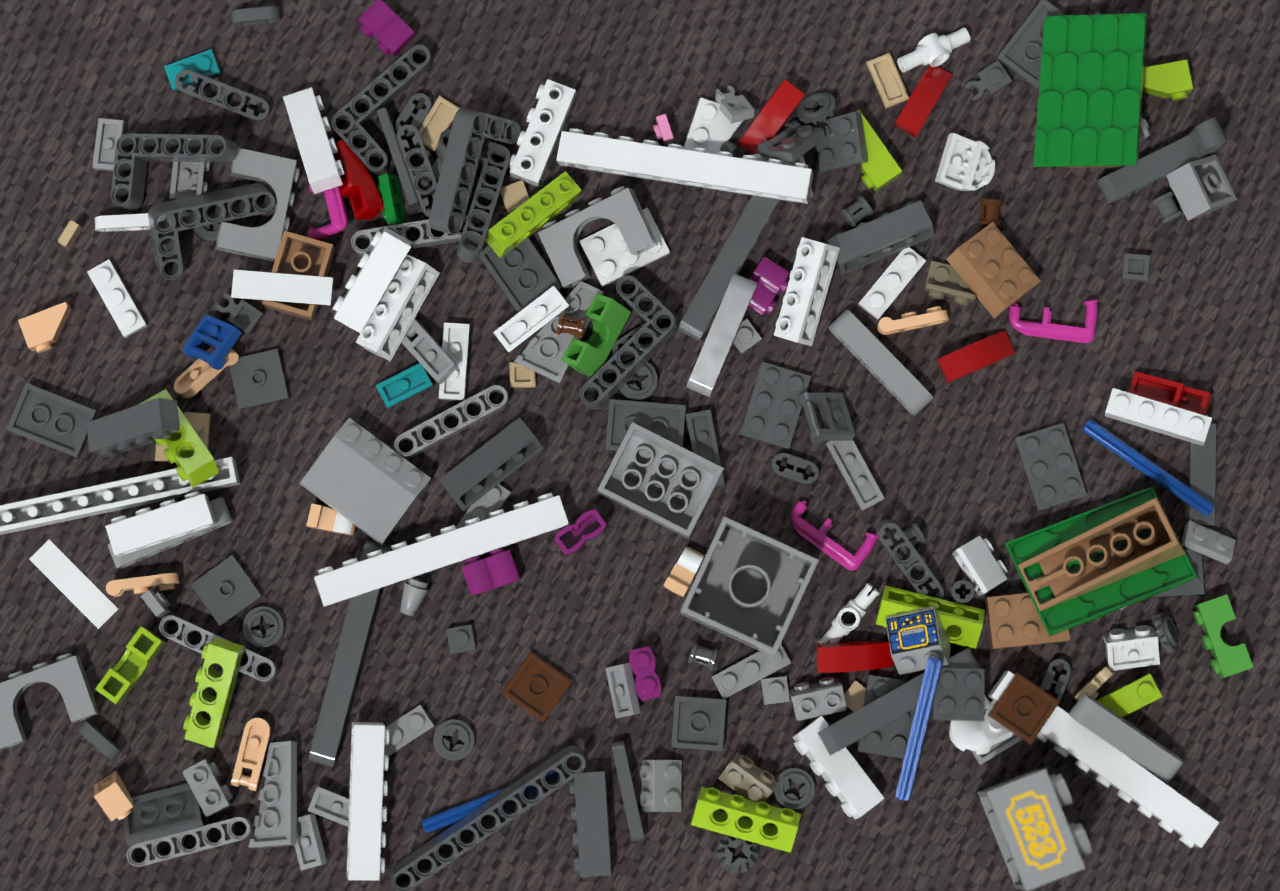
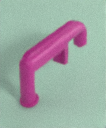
M340 186L322 191L325 194L331 223L316 229L310 227L308 238L315 240L323 239L343 231L347 227L348 218Z
M1095 299L1084 302V305H1086L1084 328L1051 324L1052 312L1047 307L1043 308L1041 323L1020 320L1021 307H1018L1019 304L1017 303L1010 307L1009 321L1017 331L1026 336L1089 343L1095 336L1098 315L1097 303L1099 300Z
M805 500L802 502L798 501L791 512V521L798 534L850 571L857 570L875 546L877 539H879L877 535L866 532L864 542L853 556L826 536L833 526L830 524L832 520L827 518L819 530L801 518L808 508L806 506L807 502Z

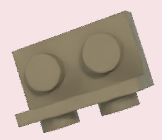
M931 261L924 288L925 292H929V297L943 300L944 296L954 298V303L965 306L969 302L973 303L975 301L976 295L951 265Z
M738 752L718 778L745 799L756 802H765L779 783L771 773L765 770L762 771L754 765V762L749 757L740 755Z

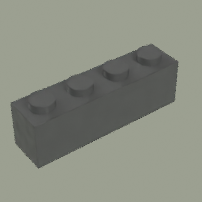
M920 200L916 203H908L892 213H884L878 219L871 222L860 223L854 229L845 233L839 232L827 241L828 245L840 248L836 266L842 276L935 236L933 224Z
M156 398L86 423L89 452L98 453L100 457L104 458L113 457L116 455L115 452L131 451L134 449L133 446L149 445L153 439L169 438L171 433L180 431L177 401Z
M519 417L455 468L447 472L439 481L462 511H464L544 448Z
M605 771L580 773L569 781L570 794H575L576 804L571 805L572 820H577V830L572 831L573 846H578L579 856H574L575 872H580V877L609 876L612 873Z

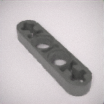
M182 70L175 77L176 87L186 94L254 120H262L269 114L270 107L268 102L246 91L191 70ZM190 74V79L197 83L198 78L204 79L199 86V94L194 92L196 87L192 85L183 88V82L179 81L180 77ZM207 83H213L218 88V93L213 98L205 96L203 88ZM232 92L240 94L242 98L241 104L237 107H232L227 102V96ZM246 96L251 97L249 103L253 105L262 102V108L265 109V113H259L258 116H255L254 110L248 107L246 109L247 112L241 111L245 105Z
M404 125L398 130L397 140L422 211L429 218L431 210L427 211V208L430 207V203L427 197L422 200V196H430L435 193L438 183L418 129L413 125ZM410 131L411 134H416V136L412 137L415 148L409 150L408 141L402 140V138L406 137L405 132ZM415 154H421L424 157V163L420 167H414L410 164V159ZM427 177L432 180L433 184L429 190L424 191L418 187L420 179Z
M892 520L880 522L876 528L877 537L917 593L931 596L927 595L928 591L923 585L927 581L935 589V596L933 597L942 599L944 596L942 586L900 527ZM887 527L893 529L892 534L898 541L893 543L887 535L884 536L886 534L884 529ZM901 546L909 547L910 551L909 555L904 559L896 556L897 549ZM915 566H922L924 569L923 575L919 578L911 577V570Z
M624 741L611 743L631 840L632 842L643 840L645 838Z

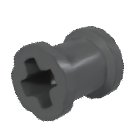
M1173 192L1166 193L1152 201L1153 206H1157L1163 218V225L1184 214L1176 206L1172 198Z
M861 195L847 209L842 208L840 210L842 217L853 229L856 227V223L865 216L874 214L870 205ZM861 209V211H859L857 214L853 216V213L855 211Z
M916 523L911 524V528L903 532L913 547L919 543L924 544L926 542ZM901 546L899 549L905 555L908 553L909 547Z
M959 580L951 586L949 591L950 597L955 603L965 604L973 598L974 587L969 581ZM961 585L964 586V590L968 591V594L963 599H960V594L955 593V590H958Z
M694 642L688 663L692 664L694 662L706 666L708 670L712 671L719 649L715 648L712 650L700 646L698 642Z

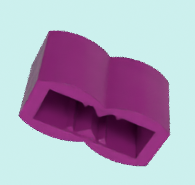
M376 0L358 18L361 24L359 30L367 38L373 36L379 42L376 46L386 56L390 53L396 57L416 37L415 32L382 0Z
M763 257L749 279L758 284L748 309L763 317L765 312L770 315L777 304V301L774 300L775 296L779 291L784 293L788 287L790 272L768 258Z
M590 510L581 515L575 525H569L560 530L555 536L554 541L565 556L574 554L582 548L585 541L595 539L602 534L606 528V523L597 510Z
M504 547L490 551V557L481 560L479 555L465 560L466 565L461 568L471 596L521 579L511 550L505 551Z
M649 647L631 650L629 662L633 673L636 675L635 687L639 698L642 701L660 698L661 682L654 672L655 657Z

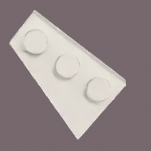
M700 97L683 149L693 151L695 147L708 150L710 154L718 155L722 144L732 137L743 121L731 124L719 109V103Z

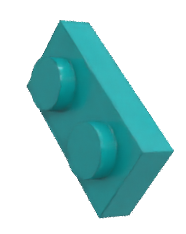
M212 49L164 66L173 91L178 90L175 84V77L182 70H191L210 78L221 74ZM190 74L180 77L179 81L183 82V88L197 83L190 79ZM198 78V82H201V81L204 80V79H202V78Z
M420 363L376 385L387 409L433 386L424 367Z

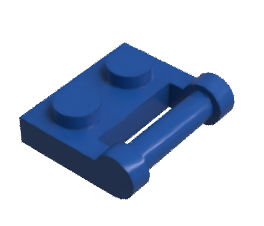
M205 314L185 343L183 353L190 358L196 357L207 362L211 368L220 370L225 365L226 355L235 345L242 332L230 324ZM204 342L216 349L211 354L200 349L199 346Z

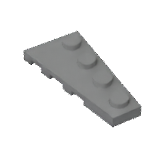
M580 281L565 299L569 307L562 312L569 317L579 319L586 317L584 315L596 293L603 295L604 292ZM559 313L544 325L525 350L516 358L514 363L561 384L569 367L561 359L572 338L577 339V336L561 333V335L556 334L560 317ZM586 317V322H585V326H584L583 335H584V333H585V331H586V329H587V327H588V325H589V323H590V321H591V320H590L589 318H587V317Z
M297 742L270 743L263 774L266 778L263 790H260L258 800H261L258 816L255 815L253 826H256L254 838L250 839L248 848L297 845Z

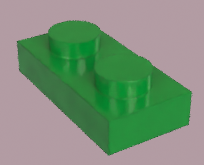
M392 174L378 176V191L383 198V216L389 226L407 223L398 176Z

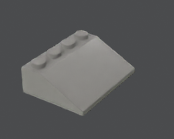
M348 418L300 484L382 545L426 491L431 478L351 418Z
M632 422L597 492L689 539L724 468Z

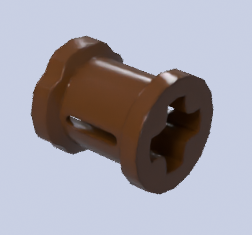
M981 199L982 216L979 226L987 227L993 222L997 228H1000L999 214L1003 201Z
M561 312L556 334L577 336V339L581 340L586 317L579 319L566 316L565 313Z

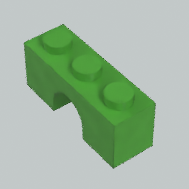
M596 293L584 315L593 324V332L590 338L585 342L572 338L561 361L579 373L592 377L605 363L631 311L615 300Z
M1228 595L1195 605L1196 611H1193V616L1197 626L1201 625L1205 635L1201 636L1205 649L1210 650L1213 656L1210 663L1214 674H1219L1220 678H1225L1254 668L1245 643L1229 646L1221 639L1220 630L1226 622L1236 619Z

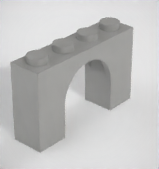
M238 148L237 157L232 161L230 176L265 184L275 198V211L271 220L260 227L251 228L221 222L215 250L275 262L282 232L287 231L290 217H286L287 207H292L295 193L291 192L292 182L297 183L300 168L295 167L297 160Z
M624 186L610 192V197L604 200L597 198L588 203V208L582 211L575 209L565 215L566 219L557 222V220L551 221L543 225L544 230L538 232L563 288L569 289L576 286L580 281L584 282L591 278L579 253L578 240L584 227L594 220L609 219L614 222L619 228L632 255L636 256L658 245L632 189H625Z
M71 653L64 654L56 658V663L48 665L47 662L37 664L32 667V672L26 674L23 671L15 672L8 675L9 680L0 683V750L27 741L19 719L17 706L24 690L35 683L46 682L58 689L63 697L71 723H77L100 714L79 656H72Z

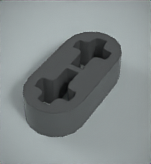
M275 6L238 9L231 12L232 24L238 27L271 24L280 21L279 7Z
M417 93L409 99L396 120L395 129L397 133L402 127L401 123H408L411 117L414 118L411 125L417 129L420 128L432 108L428 96ZM425 100L424 105L426 109H420L416 115L413 114L416 110L414 102ZM410 131L405 132L406 137H404V139H410L414 137L415 134H411Z
M787 453L777 454L772 460V470L780 477L803 485H810L818 478V467L810 461ZM786 458L787 464L794 466V469L785 468L781 472L779 471V466L776 465V461ZM809 466L811 467V472L814 473V477L804 480L803 474L796 472V469L805 470Z
M1063 659L1051 661L1047 666L1039 687L1042 690H1049L1051 684H1055L1053 693L1057 695L1056 699L1058 701L1061 700L1070 677L1071 668L1068 662ZM1061 663L1063 665L1062 669L1066 672L1065 675H1059L1056 682L1053 680L1055 671L1052 670V667H1056Z
M84 720L77 728V731L110 760L114 761L122 752L118 746L89 721Z

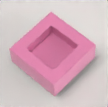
M666 114L656 117L657 124L653 125L657 140L662 139L664 145L674 142Z

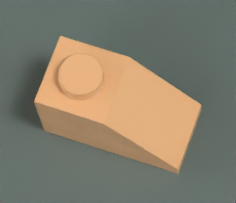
M67 302L18 320L30 350L42 353L51 349V344L58 341L72 310Z
M116 770L94 784V797L111 821L116 818L121 820L132 812L133 800Z

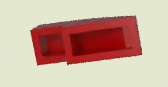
M929 64L894 126L916 138L953 74L939 66L931 67Z
M784 80L748 128L738 145L751 155L758 154V145L764 141H769L780 132L790 116L804 100L805 94L787 80Z
M338 141L336 143L338 153H335L334 157L336 161H341L345 173L341 175L343 185L340 186L342 197H349L355 220H373L384 209L377 187L367 169L344 141Z
M1004 330L943 356L936 362L946 383L949 384L1014 355L1016 352Z
M1136 371L1128 392L1204 416L1208 415L1213 399L1209 392L1186 387L1181 383Z
M889 641L816 643L817 673L852 672L893 667Z

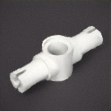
M962 28L947 36H938L936 33L929 34L918 43L915 51L898 58V66L903 73L921 64H930L931 67H937L947 61L953 49L969 43L970 35L966 28Z
M867 583L854 600L851 599L840 609L836 618L831 622V628L818 643H827L828 641H830L829 643H838L844 635L847 636L858 626L862 617L867 613L865 610L880 593L874 589L868 594L873 586ZM851 611L855 614L856 621L847 624L843 621L842 614Z

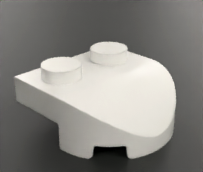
M949 133L935 182L958 191L977 190L987 185L995 171V160L991 159L988 151L989 147L981 141H973L958 134Z
M985 695L983 722L951 721L950 739L962 751L968 749L977 751V755L989 753L991 746L1012 737L1013 733L987 716L993 705L990 704L991 702Z

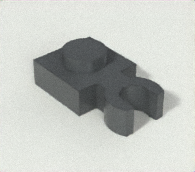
M999 60L977 73L980 81H971L966 84L964 89L966 91L972 87L977 89L978 94L972 97V101L975 102L982 97L984 91L987 90L991 96L1010 84L1012 80Z
M224 293L223 296L229 300V305L221 307L217 304L216 308L221 313H230L228 321L250 335L264 314L244 300H241L238 305L235 304L234 298L230 294Z

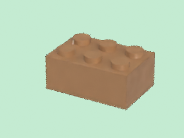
M993 222L958 247L946 259L994 319L1041 282Z
M284 231L271 273L328 277L336 249L333 244ZM263 300L262 302L265 308L310 321L315 320L319 304Z
M1029 593L987 597L984 599L990 650L1070 641L1069 630L1053 636L1048 635Z

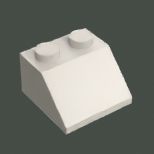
M981 536L976 537L952 553L978 596L983 595L1007 580L1005 574L1008 573L1001 560L996 562L991 554L994 549L987 538L982 540Z

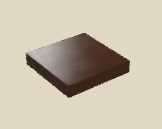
M530 652L501 694L544 723L573 681Z
M1016 672L987 716L1031 745L1060 701Z

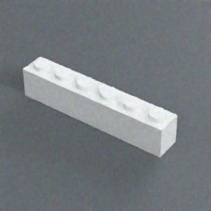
M352 722L347 847L348 880L379 881L380 873L384 874L385 859L380 858L381 848H385L386 834L381 832V823L386 822L387 816L386 806H382V796H387V781H383V771H388V755H384V745H389V729H385V725L379 722Z

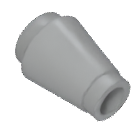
M416 577L409 578L404 582L401 613L409 616L415 615L428 592V582Z

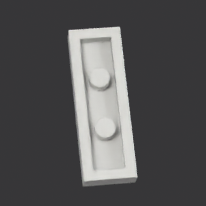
M910 247L902 250L858 305L875 319L879 320L925 264L926 260Z
M109 259L87 271L124 338L147 326Z
M552 286L493 333L506 350L510 352L569 307V304L556 287Z
M444 323L442 348L459 367L440 384L439 399L465 401L470 324Z

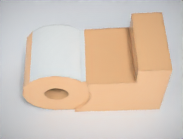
M311 504L307 527L354 536L356 525L332 508Z
M686 546L663 587L684 598L705 555Z

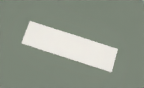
M234 270L231 297L331 305L333 278Z
M50 540L29 559L98 629L118 610Z

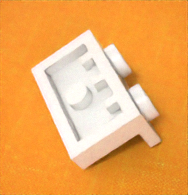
M1140 625L1135 627V629L1123 630L1117 628L1103 633L1106 645L1107 668L1110 671L1160 665L1158 636L1154 627Z

